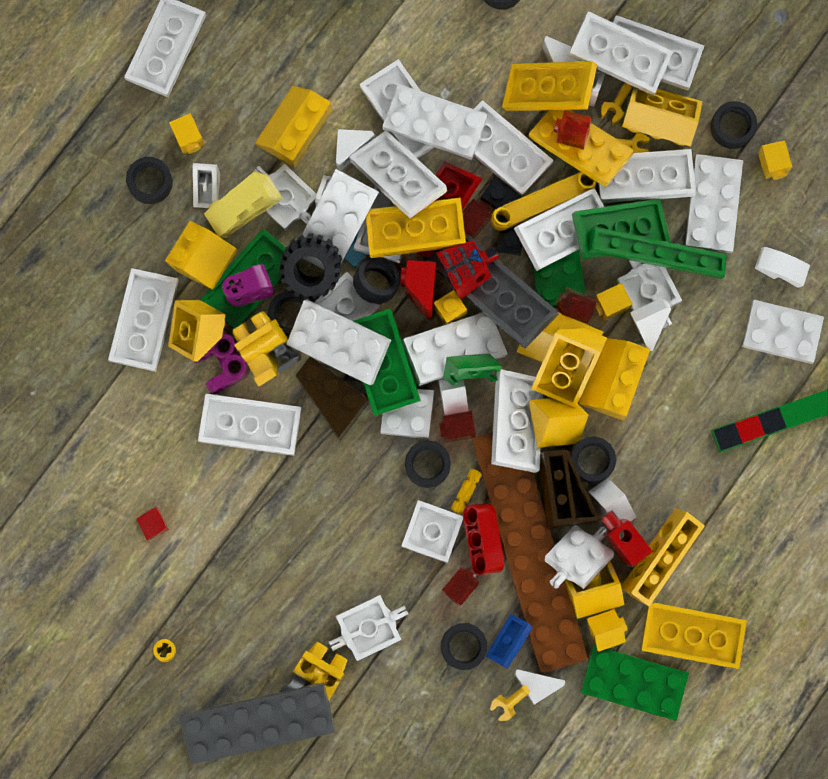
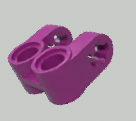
M263 264L252 266L243 272L229 276L222 285L228 303L236 308L264 300L274 294L273 286Z
M222 334V338L199 361H194V363H200L216 355L220 362L223 373L205 383L210 394L213 395L244 380L250 373V367L234 346L238 342L228 334ZM229 341L230 349L222 353L220 351L221 344ZM240 362V372L232 374V364Z

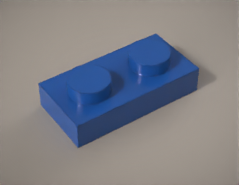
M510 614L487 652L486 657L508 669L533 626Z

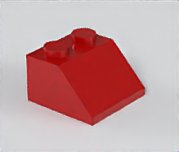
M407 260V266L401 269V287H405V295L428 320H432L436 262Z

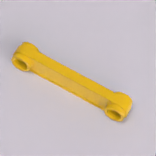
M579 172L497 208L491 215V225L498 231L509 229L595 188L597 182L584 173ZM580 179H587L590 182V186L583 185ZM503 215L507 219V223L499 222L496 216Z

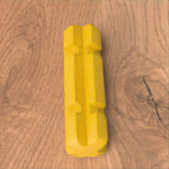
M470 469L466 476L467 480H464L456 496L457 500H454L451 506V511L459 515L463 514L466 507L465 504H468L476 488L475 484L479 482L482 473L475 469Z

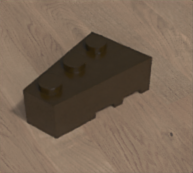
M311 356L296 374V378L304 391L317 407L336 437L341 441L368 406V398Z
M568 450L541 453L539 476L547 528L592 524L601 520L590 501L589 493L586 492L580 480L581 477Z

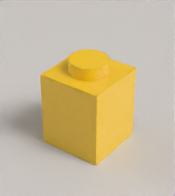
M191 113L169 122L183 154L187 152L188 154L195 153L201 149V146L205 145Z
M785 140L761 146L758 155L765 179L772 177L773 180H778L786 177L792 168Z
M622 283L597 294L594 299L595 303H593L596 314L602 316L604 321L629 310L632 306V302Z
M454 290L434 302V310L444 325L459 321L467 316V309Z
M615 609L587 618L590 635L598 652L626 642L624 632L628 631L627 625L623 617H618Z

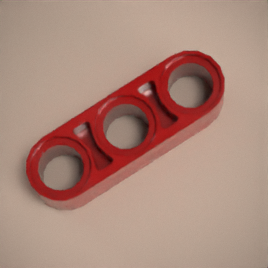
M490 503L467 505L463 511V519L472 569L477 575L500 573L504 568V557L495 509Z

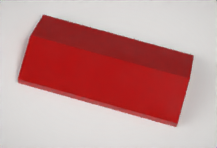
M444 161L435 176L446 185L447 192L435 201L461 198L463 210L481 183L482 178ZM436 250L415 253L431 258Z

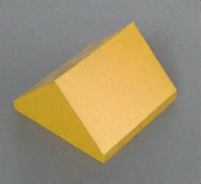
M553 398L529 400L537 448L576 445L581 440L589 414L578 404L576 408H573Z

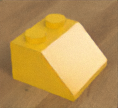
M189 221L165 261L176 272L213 290L236 254L237 249L210 230Z
M175 300L168 346L192 361H199L222 338L226 314L200 300Z
M611 561L606 564L584 589L575 582L565 579L577 619L625 605L621 583Z

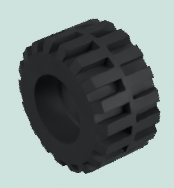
M308 234L306 238L303 235L298 236V239L296 241L293 239L284 251L279 268V273L282 274L281 281L282 283H287L286 289L289 292L293 289L295 291L294 295L299 297V294L304 295L303 299L308 300L309 296H313V299H319L321 294L323 297L328 295L329 290L332 291L336 283H338L342 270V257L338 255L339 249L337 246L332 247L330 239L327 241L322 240V235H318V238H314L313 234ZM306 256L315 257L322 262L325 272L316 277L307 276L300 271L297 261Z

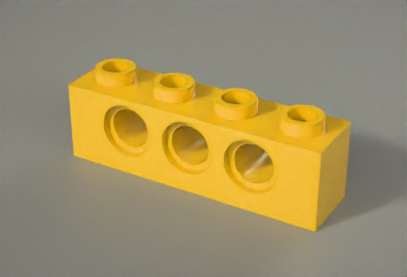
M675 508L650 543L649 547L653 552L635 565L621 585L622 590L638 602L650 607L705 525L688 512Z

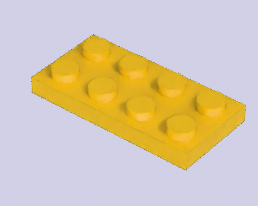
M593 61L511 64L502 108L506 111L588 109L597 64Z
M549 110L529 133V139L604 187L609 185L634 153L633 149L571 110Z
M461 198L433 201L411 218L397 206L370 209L366 215L371 258L447 249L466 243Z
M652 602L647 609L640 651L739 669L747 620Z

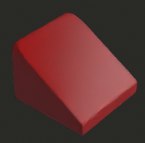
M158 507L149 510L137 518L147 541L169 530Z

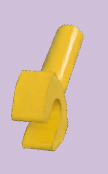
M624 83L613 102L603 103L601 119L605 117L608 111H614L615 116L611 124L614 125L621 121L624 116L621 106L633 88L632 85Z
M637 132L635 137L630 140L616 138L633 149L634 153L649 152L647 149L637 147V143H649L650 138L643 133Z
M523 685L508 698L500 694L492 701L490 710L493 711L498 706H501L505 712L498 720H509L516 714L514 705L530 693L529 688Z

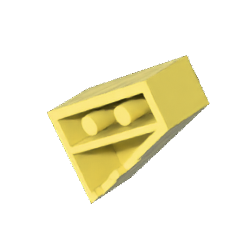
M253 172L235 188L230 190L222 199L210 204L209 209L204 215L217 236L228 238L283 200L268 175Z

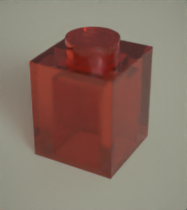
M564 110L562 119L557 118L555 123L556 142L584 150L591 128L592 117Z
M472 199L462 211L464 231L473 239L490 221L492 214L489 212L491 209L484 202H477L475 199Z
M568 287L565 293L562 292L557 301L558 310L562 315L589 324L597 304L594 297Z
M472 411L444 415L443 422L439 423L441 437H446L447 443L476 437Z
M460 567L442 589V592L461 607L479 585V582L476 580L479 576L468 567L466 570Z

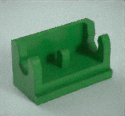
M490 353L450 356L446 358L443 379L447 380L451 385H459L458 380L484 377L490 382H495L498 379L494 376L493 370L500 372L502 365Z

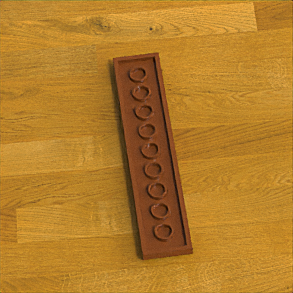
M493 432L473 437V446L490 503L496 512L500 538L525 622L533 626L529 636L540 673L588 660L565 580L558 588H554L550 584V580L557 574V571L545 562V556L554 547L550 529L547 528L546 516L533 472L491 464Z

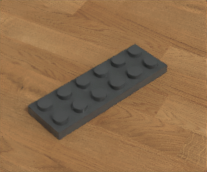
M465 232L466 243L474 241L480 252L485 250V248H483L478 242H476L471 236H469ZM445 249L436 250L431 258L423 257L425 262H436V271L453 285L437 254ZM495 260L487 264L492 275L491 278L465 297L525 349L559 313L499 260Z
M324 682L181 714L179 717L192 765L331 734L336 731Z

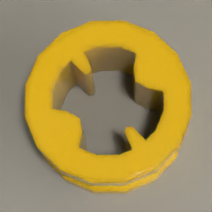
M162 639L154 645L153 653L159 661L169 662L175 657L176 647L170 640ZM163 644H169L167 647H171V653H167L164 658L161 657L162 654H158V648H162Z

